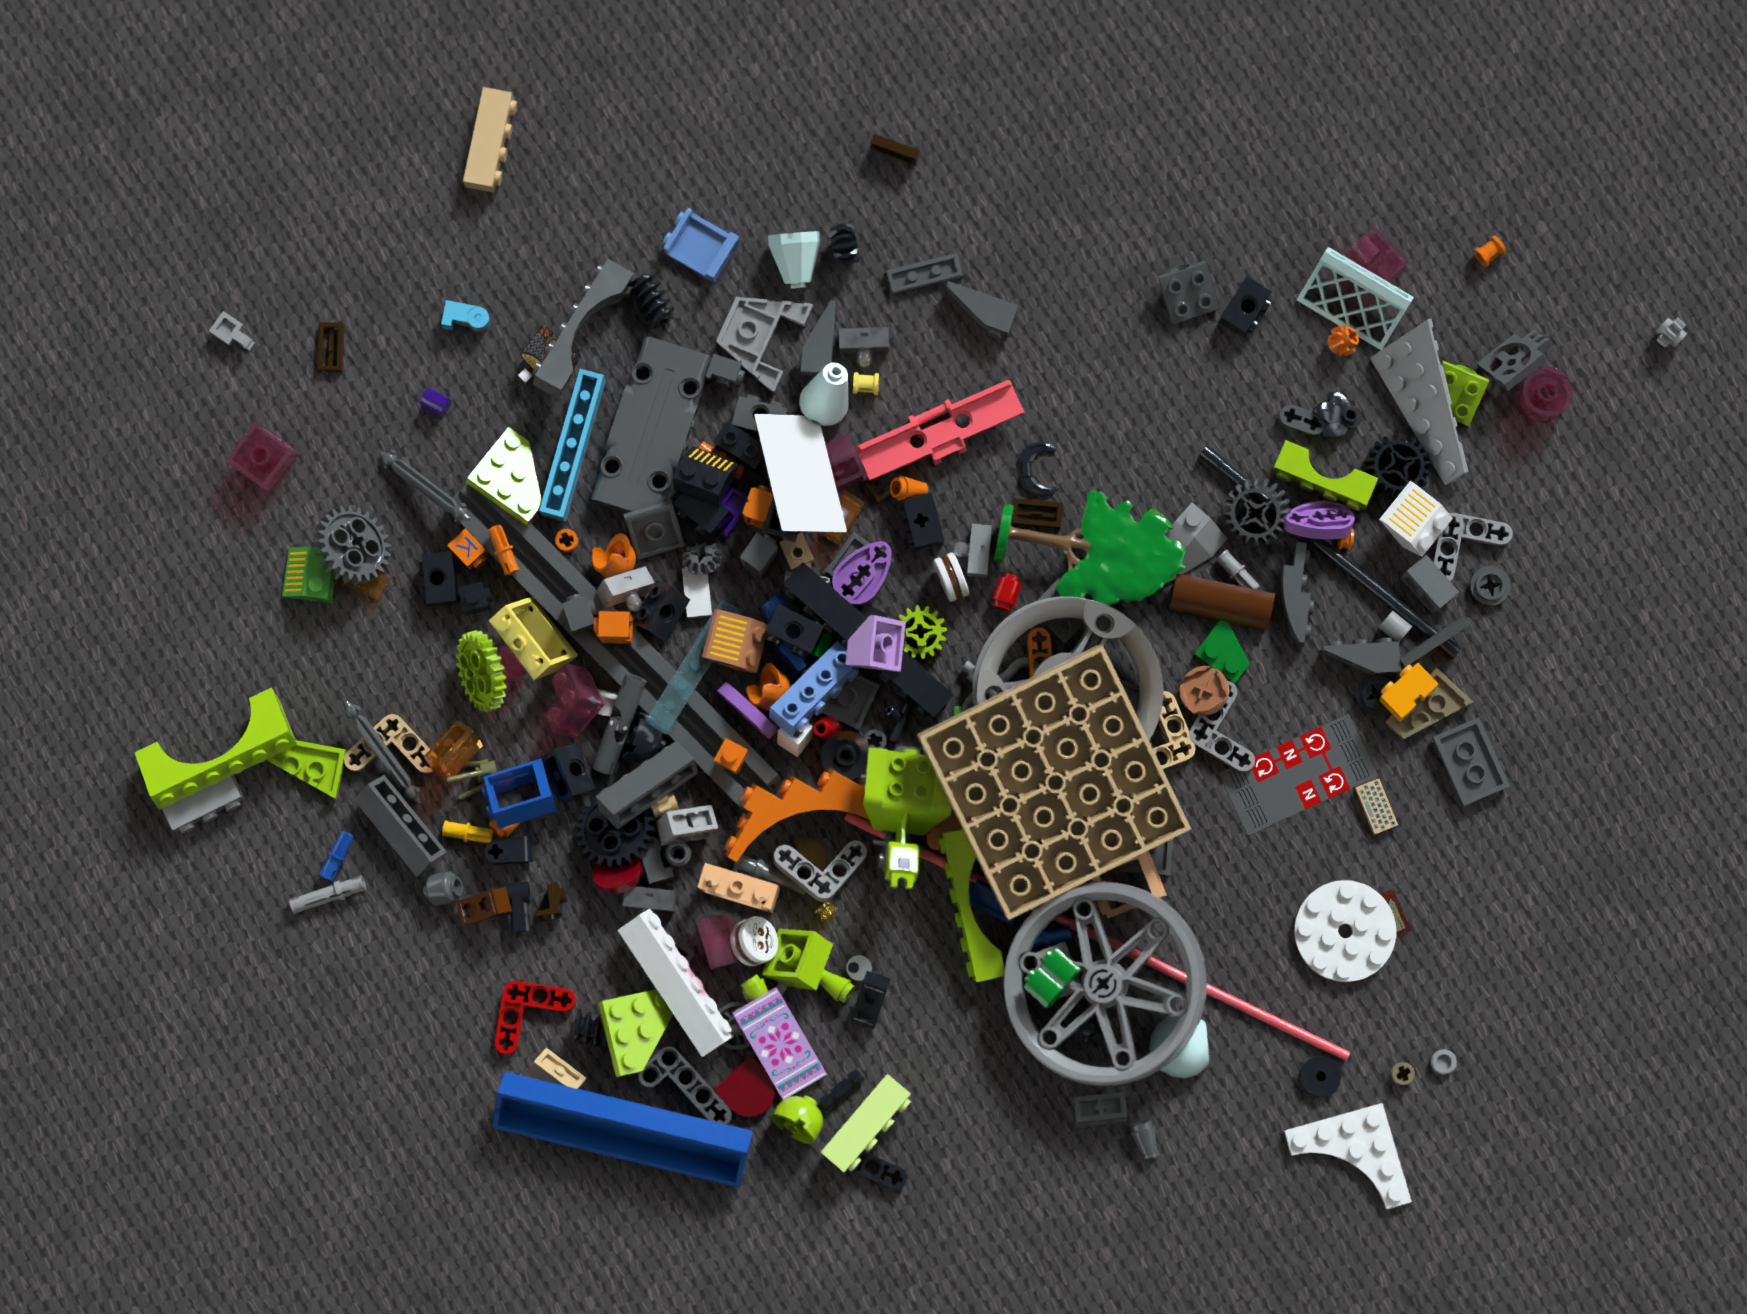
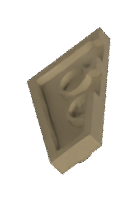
M1436 668L1430 676L1439 684L1437 689L1423 702L1420 699L1416 700L1415 703L1417 705L1415 709L1401 722L1392 714L1385 724L1404 740L1468 706L1473 701Z

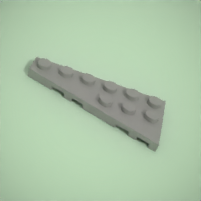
M1427 319L1370 357L1420 444L1424 445L1423 449L1429 453V459L1443 483L1447 485L1466 474L1468 467L1462 443L1459 442L1456 431L1457 422L1456 418L1453 417L1450 406L1452 401L1444 368L1440 365L1437 350L1439 348L1432 332V319Z

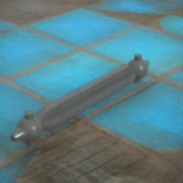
M394 450L387 453L380 452L385 469L392 467L393 471L443 510L452 513L455 522L470 520L464 503L457 505L455 499L406 462L398 460Z
M348 701L344 702L346 707L345 716L354 720L355 727L396 784L405 790V799L420 804V789L412 786L409 776L364 716L360 715L361 707Z

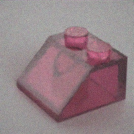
M727 913L696 920L712 971L742 963L734 955L730 943L731 931L736 925L733 917L728 918Z

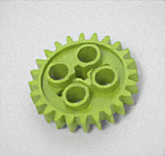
M475 630L463 634L462 638L458 640L460 645L456 646L459 651L456 654L459 660L456 666L460 668L458 676L462 677L463 680L461 686L466 687L465 695H470V703L474 702L475 708H479L480 711L488 712L500 708V704L504 703L502 698L506 697L503 690L507 689V687L503 683L506 676L502 674L504 666L500 665L501 656L497 657V647H492V639L488 640L487 634L483 635L482 631Z

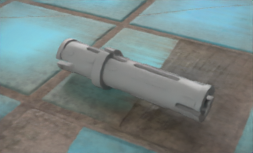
M362 875L343 882L335 881L334 885L290 898V907L292 912L297 914L298 912L337 899L340 901L345 900L346 896L366 891L365 881Z

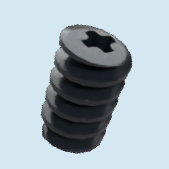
M656 273L640 276L628 285V287H632L630 292L636 296V303L641 304V312H647L644 317L646 321H651L649 324L651 329L661 327L673 319L671 314L675 310L674 307H666L671 301L670 298L663 300L661 298L666 291H657L661 282H652L657 276Z
M580 1008L573 1027L574 1040L579 1041L583 1036L584 1043L588 1044L593 1038V1045L595 1047H598L603 1041V1048L607 1050L609 1046L601 1014H598L595 1020H592V1012L589 1011L585 1017H582V1009Z

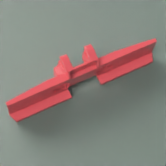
M1006 380L954 404H951L948 399L944 401V404L915 417L911 415L908 417L910 423L860 444L855 449L869 480H872L929 455L932 456L934 465L942 462V457L955 451L962 454L967 451L964 443L965 439L1023 414L1024 410L1010 380ZM949 413L951 418L920 430L919 425ZM958 416H967L970 424L966 428L958 427L955 422ZM916 436L923 439V446L914 448L910 444L911 437Z

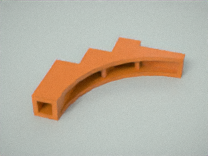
M830 768L828 772L824 771L817 783L819 785L818 790L791 776L789 780H784L779 789L781 795L777 797L753 783L751 788L746 787L740 798L743 801L741 806L749 810L747 815L743 814L737 823L739 829L735 837L731 835L726 842L724 849L727 851L725 855L737 862L747 846L760 833L776 822L797 813L813 810H839L857 814L869 820L863 806L865 788Z

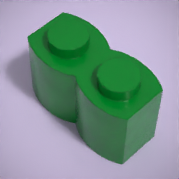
M1050 949L1041 959L1043 962L1042 966L1038 970H1031L1024 979L1027 982L1024 988L1046 1008H1049L1082 971L1060 949L1055 951Z

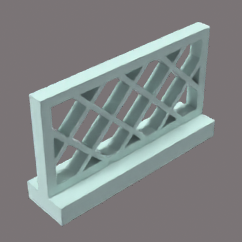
M1328 247L1297 301L1342 327L1345 325L1352 327L1357 332L1358 337L1382 350L1414 297ZM1323 265L1332 270L1334 280L1321 283L1319 271ZM1316 278L1318 284L1312 285L1313 281ZM1345 280L1353 282L1356 292L1343 295L1339 282ZM1336 283L1339 296L1326 299L1322 286ZM1319 287L1321 301L1312 302L1305 298L1309 289ZM1370 292L1375 295L1377 305L1364 308L1361 294ZM1357 296L1360 309L1347 312L1344 299ZM1340 300L1343 313L1336 315L1330 313L1327 303ZM1392 305L1400 310L1396 318L1385 320L1382 307ZM1378 308L1381 322L1368 324L1365 311ZM1362 313L1364 326H1352L1348 315ZM1392 323V325L1390 326V328H1389V330H1388L1386 324ZM1383 325L1385 336L1381 342L1371 336L1369 328Z

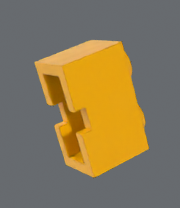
M1419 663L1413 667L1409 664L1399 673L1401 678L1395 684L1391 681L1380 691L1383 695L1379 701L1399 722L1415 709L1417 705L1415 703L1416 700L1420 699L1423 702L1439 685Z

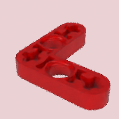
M519 981L507 983L503 990L495 1038L497 1050L503 1054H511L517 1050L525 1006L566 1012L575 1007L577 1002L575 994L566 988ZM514 985H517L519 991L527 992L526 987H531L528 993L529 1002H524L525 996H517L516 1000H512V995L508 994L509 989L512 990ZM538 989H543L547 993V999L542 1004H538L533 1000V994ZM551 990L556 991L554 996L563 997L564 993H568V997L572 999V1002L567 1003L566 1007H562L561 1002L553 1001L554 1006H549L552 999ZM510 1010L515 1011L518 1015V1020L513 1025H508L504 1021L505 1013ZM502 1027L517 1029L516 1034L510 1032V1040L514 1041V1045L509 1046L508 1050H504V1046L500 1044V1040H504L507 1033L501 1032Z

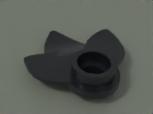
M1329 392V401L1321 402L1313 409V412L1327 423L1322 433V436L1326 438H1340L1344 436L1348 429L1356 428L1362 420L1360 410L1356 406L1351 405L1348 398L1339 392ZM1346 413H1351L1354 419L1347 418Z

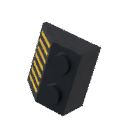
M693 446L682 456L672 477L673 489L720 507L737 472L739 463Z

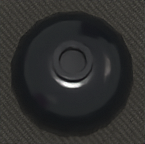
M637 711L634 715V719H637L635 725H630L622 751L626 753L621 755V758L642 763L654 757L657 752H661L665 747L666 739L662 738L663 729L656 718Z

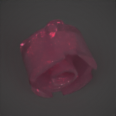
M1543 367L1529 374L1521 384L1518 392V402L1521 411L1529 418L1541 422L1554 420L1561 415L1569 406L1573 396L1572 385H1570L1565 373L1553 367ZM1543 390L1547 391L1548 398L1543 397Z

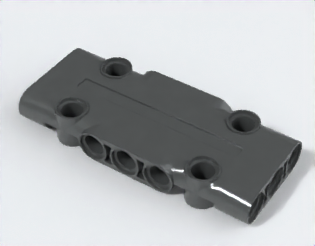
M644 337L636 364L632 369L629 385L627 384L624 389L606 443V454L601 462V470L591 501L626 513L666 502L668 492L672 486V477L684 455L698 411L697 404L702 396V389L712 357L656 338ZM642 370L650 372V376L646 380H639L637 374ZM695 385L697 391L693 395H687L684 393L685 387ZM610 463H617L619 465L618 471L613 474L608 473L606 467ZM661 477L667 480L663 488L653 486V482L657 478Z

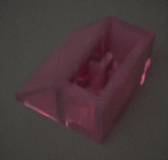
M847 434L825 443L837 493L867 480V472Z

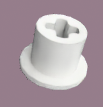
M594 689L593 693L598 695L595 712L611 716L618 693Z

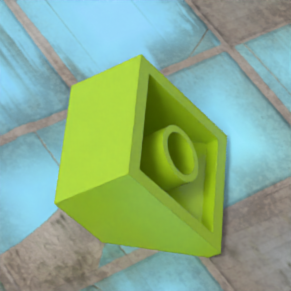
M778 929L777 953L773 959L766 962L762 975L798 989L817 990L833 944L815 931Z

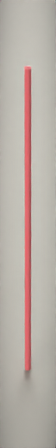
M847 812L844 821L884 839V831L874 830L871 822ZM922 847L919 850V857L942 868L947 863L946 858ZM971 871L969 881L976 883L977 879L989 884L986 877ZM1060 914L1053 920L1065 927L1069 925L1071 930L1078 933L1076 920ZM1087 926L1089 938L1099 943L1095 929ZM1107 936L1111 949L1117 951L1124 945V943ZM1132 949L1125 956L1136 960L1142 952ZM1150 957L1144 964L1187 985L1186 973L1153 957ZM1207 984V995L1347 1061L1350 1054L1349 1051Z

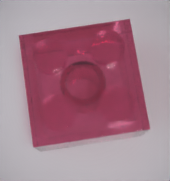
M254 421L225 461L236 471L270 494L299 454L287 443Z

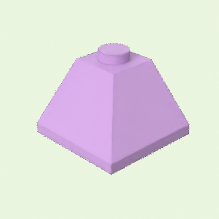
M870 615L848 639L846 665L901 672L906 622Z

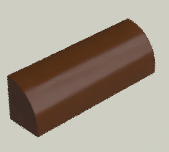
M1177 574L1173 585L1169 610L1267 631L1275 594Z

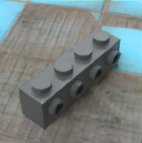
M677 741L670 746L664 747L657 755L644 761L638 768L629 774H625L619 781L609 788L603 789L596 796L600 812L619 829L697 775L695 759Z
M385 775L369 783L354 799L416 877L433 868L447 853Z

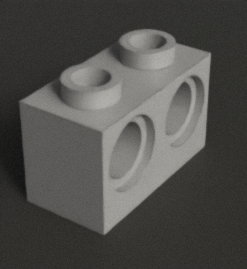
M712 805L667 811L656 821L662 846L670 845L675 841L689 842L707 839L718 829Z

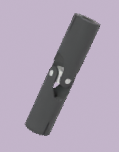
M625 674L592 764L593 769L609 775L614 773L630 724L646 684L645 679L633 674Z

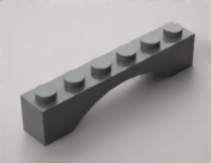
M607 259L604 266L599 264L593 274L594 282L592 285L587 284L581 293L582 301L580 304L575 303L568 315L571 317L567 324L564 322L561 324L556 334L559 336L555 343L550 342L544 353L547 357L543 363L539 361L532 372V375H534V386L557 399L560 398L572 377L571 348L578 330L593 314L609 305L620 302L632 281L633 272L610 259Z

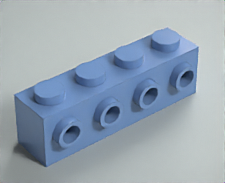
M837 641L770 707L769 719L791 737L797 731L802 732L809 724V719L814 714L816 716L819 715L825 708V703L830 698H836L842 691V686L847 681L852 682L858 675V667L846 665L847 649Z

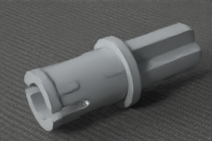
M1225 550L1215 560L1230 575L1229 579H1234L1240 587L1255 590L1259 587V584L1244 569L1245 565L1241 566L1228 550Z

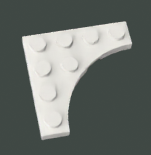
M1383 1103L1284 1130L1291 1155L1301 1153L1329 1154L1339 1157L1359 1168L1377 1188L1386 1209L1411 1202Z

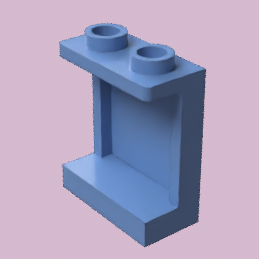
M687 208L685 213L681 212L675 221L677 226L673 233L669 232L662 242L664 254L715 283L739 245V236L732 232L728 234L694 214L692 209Z

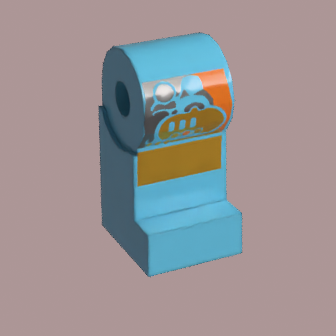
M446 300L441 325L443 329L453 330L454 324L471 327L474 331L482 332L489 327L490 317L488 312L482 307Z

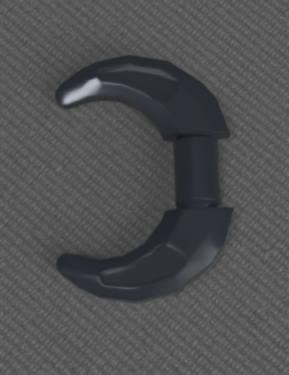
M1044 442L1030 444L1022 451L1019 458L1022 468V478H1019L1021 485L1027 492L1038 497L1049 496L1058 490L1057 485L1044 487L1035 478H1031V462L1034 461L1037 454L1045 451L1056 452L1055 447Z

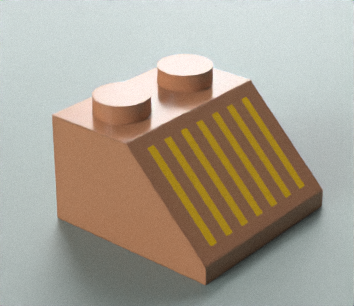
M714 609L702 657L734 670L757 673L766 639L762 635L768 624L753 618Z

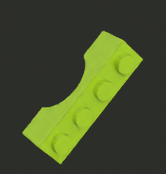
M1287 440L1282 447L1273 471L1280 480L1285 482L1293 480L1300 483L1299 486L1307 491L1313 492L1317 490L1322 492L1323 497L1331 501H1336L1337 499L1344 501L1347 507L1359 511L1360 508L1366 510L1378 482L1377 477L1354 469L1347 476L1338 479L1323 477L1313 469L1309 460V449Z

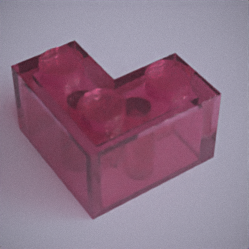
M565 663L551 679L559 698L545 716L553 733L577 738L605 704L589 670Z

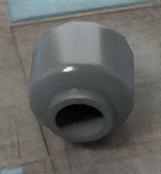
M450 871L441 872L428 877L423 887V892L431 904L435 906L448 905L458 901L463 892V885L461 879Z

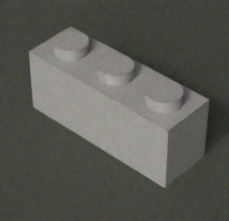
M234 775L162 810L171 829L175 832L180 831L183 834L194 829V824L201 820L205 823L218 817L217 812L224 809L231 811L241 805L240 801L245 798Z

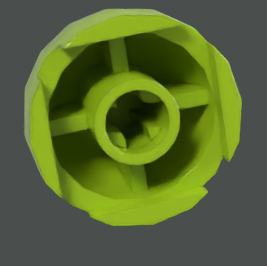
M793 1096L782 1100L771 1116L773 1123L783 1131L785 1126L794 1133L791 1137L806 1144H812L816 1140L823 1126V1117L821 1111L816 1106L817 1102L809 1096H804L803 1098Z

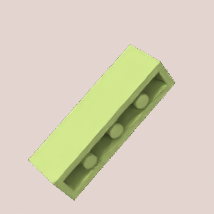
M887 1074L821 1153L843 1172L847 1169L852 1172L861 1161L858 1158L859 1154L864 1149L869 1152L878 1141L875 1138L876 1134L880 1130L885 1133L894 1122L891 1118L897 1110L902 1113L911 1102L908 1099L910 1093Z

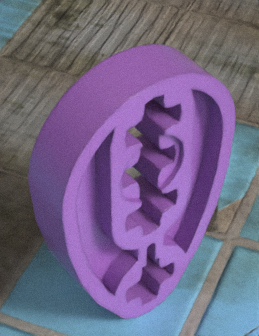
M1326 500L1310 502L1293 508L1290 514L1285 515L1286 523H1283V528L1288 533L1307 538L1340 539L1351 533L1354 514L1348 507L1338 502Z
M879 541L865 545L848 555L836 567L833 573V589L853 606H860L870 602L879 592L887 578L892 554L890 546L885 542ZM876 548L879 550L885 548L886 558L879 557L873 562L876 556L874 550ZM862 567L864 569L869 567L870 576L864 575L860 580L862 586L856 585L853 587L852 592L854 595L848 594L843 596L844 591L842 587H849L852 583L850 578L852 576L854 578L859 576L860 571L858 568Z
M727 682L717 690L734 709L767 739H770L778 731L755 706Z

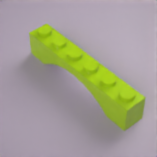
M962 828L941 832L942 839H938L941 854L946 853L947 863L944 864V870L947 879L951 878L953 885L949 892L952 903H957L958 913H955L957 927H962L964 937L960 938L963 953L967 952L969 962L965 963L968 977H973L975 982L1004 976L1005 968L1001 951L991 944L981 932L970 907L969 878L976 856Z

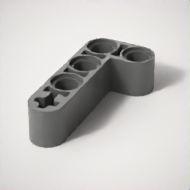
M663 1048L647 1062L644 1070L639 1072L638 1077L641 1084L650 1088L656 1087L669 1076L709 1121L716 1122L714 1119L716 1113L712 1109L707 1113L705 1108L711 1106L715 1099H717L719 1103L714 1106L720 1111L725 1109L727 1112L724 1115L726 1120L724 1122L718 1120L717 1123L725 1125L730 1123L732 1119L730 1108L675 1048ZM671 1051L676 1055V1062L672 1066H666L662 1058L666 1052ZM648 1069H654L657 1072V1079L653 1083H647L644 1080V1073ZM685 1070H689L693 1074V1081L689 1085H683L679 1079L680 1074ZM701 1089H706L710 1093V1100L706 1104H700L697 1101L696 1095Z

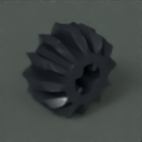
M842 223L831 227L829 232L835 262L839 266H848L859 262L860 254L854 226L851 223Z

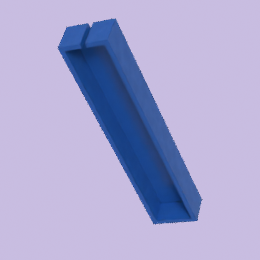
M504 1072L497 1092L492 1127L739 1188L746 1168L753 1133L750 1130L510 1072Z

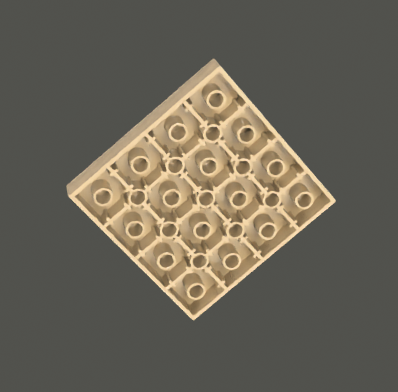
M1097 645L917 734L992 891L1008 920L1191 829L1102 645Z

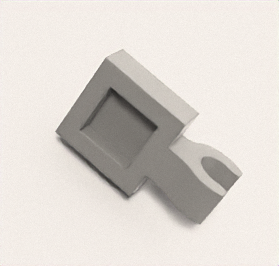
M224 311L209 330L211 334L230 347L236 341L251 351L256 344L250 337L242 333L245 326Z

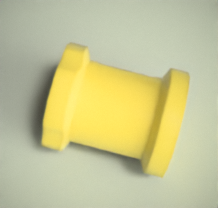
M854 372L853 394L866 392L878 396L879 373H875L873 376L859 375V373Z

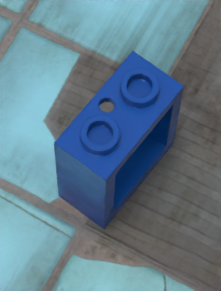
M542 759L483 776L486 786L481 787L485 801H490L491 804L486 806L490 820H496L499 829L557 811ZM534 782L538 783L541 796L507 807H499L496 794Z

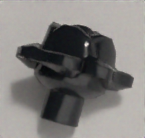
M1094 1015L1077 1030L1076 1036L1083 1038L1086 1043L1091 1040H1099L1100 1034L1103 1031L1098 1017Z

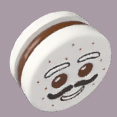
M951 552L942 558L934 559L937 575L949 602H953L956 598H961V596H968V586L954 553Z
M759 916L748 918L738 922L731 931L730 943L732 951L743 964L757 966L770 961L776 955L778 937L774 927L766 919Z

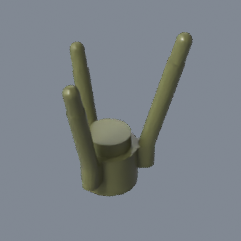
M488 759L438 763L439 768L476 767V771L448 777L446 779L447 782L478 777V781L482 782L484 781L483 776L497 772L495 761L488 762ZM485 781L460 795L458 800L461 801L481 791V787L486 786Z

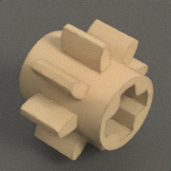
M673 792L651 806L655 818L661 817L667 811L679 810Z

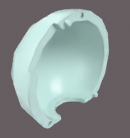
M1169 1015L1157 1024L1150 1036V1053L1156 1050L1169 1037L1180 1016ZM1200 1020L1187 1046L1161 1071L1171 1077L1188 1078L1198 1075L1208 1067L1206 1023L1203 1020Z

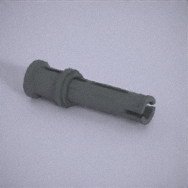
M742 854L734 864L733 872H740L756 879L768 881L801 895L805 893V890L783 872L764 864L765 862L762 859L755 860Z

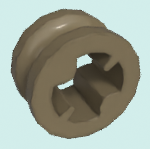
M1406 1062L1397 1063L1391 1069V1078L1398 1085H1407L1415 1077L1414 1068ZM1403 1066V1069L1407 1068L1409 1070V1073L1406 1075V1081H1402L1403 1078L1398 1079L1396 1076L1399 1073L1398 1068Z

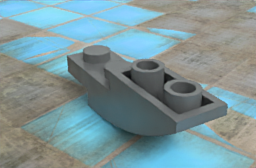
M1296 542L1292 566L1284 565L1281 569V599L1291 635L1296 644L1302 646L1305 640L1310 638L1311 625H1307L1308 615L1312 616L1314 601L1310 600L1311 593L1301 592V589L1305 590L1307 575H1304L1303 571L1304 565L1309 564L1310 550H1306L1307 543Z

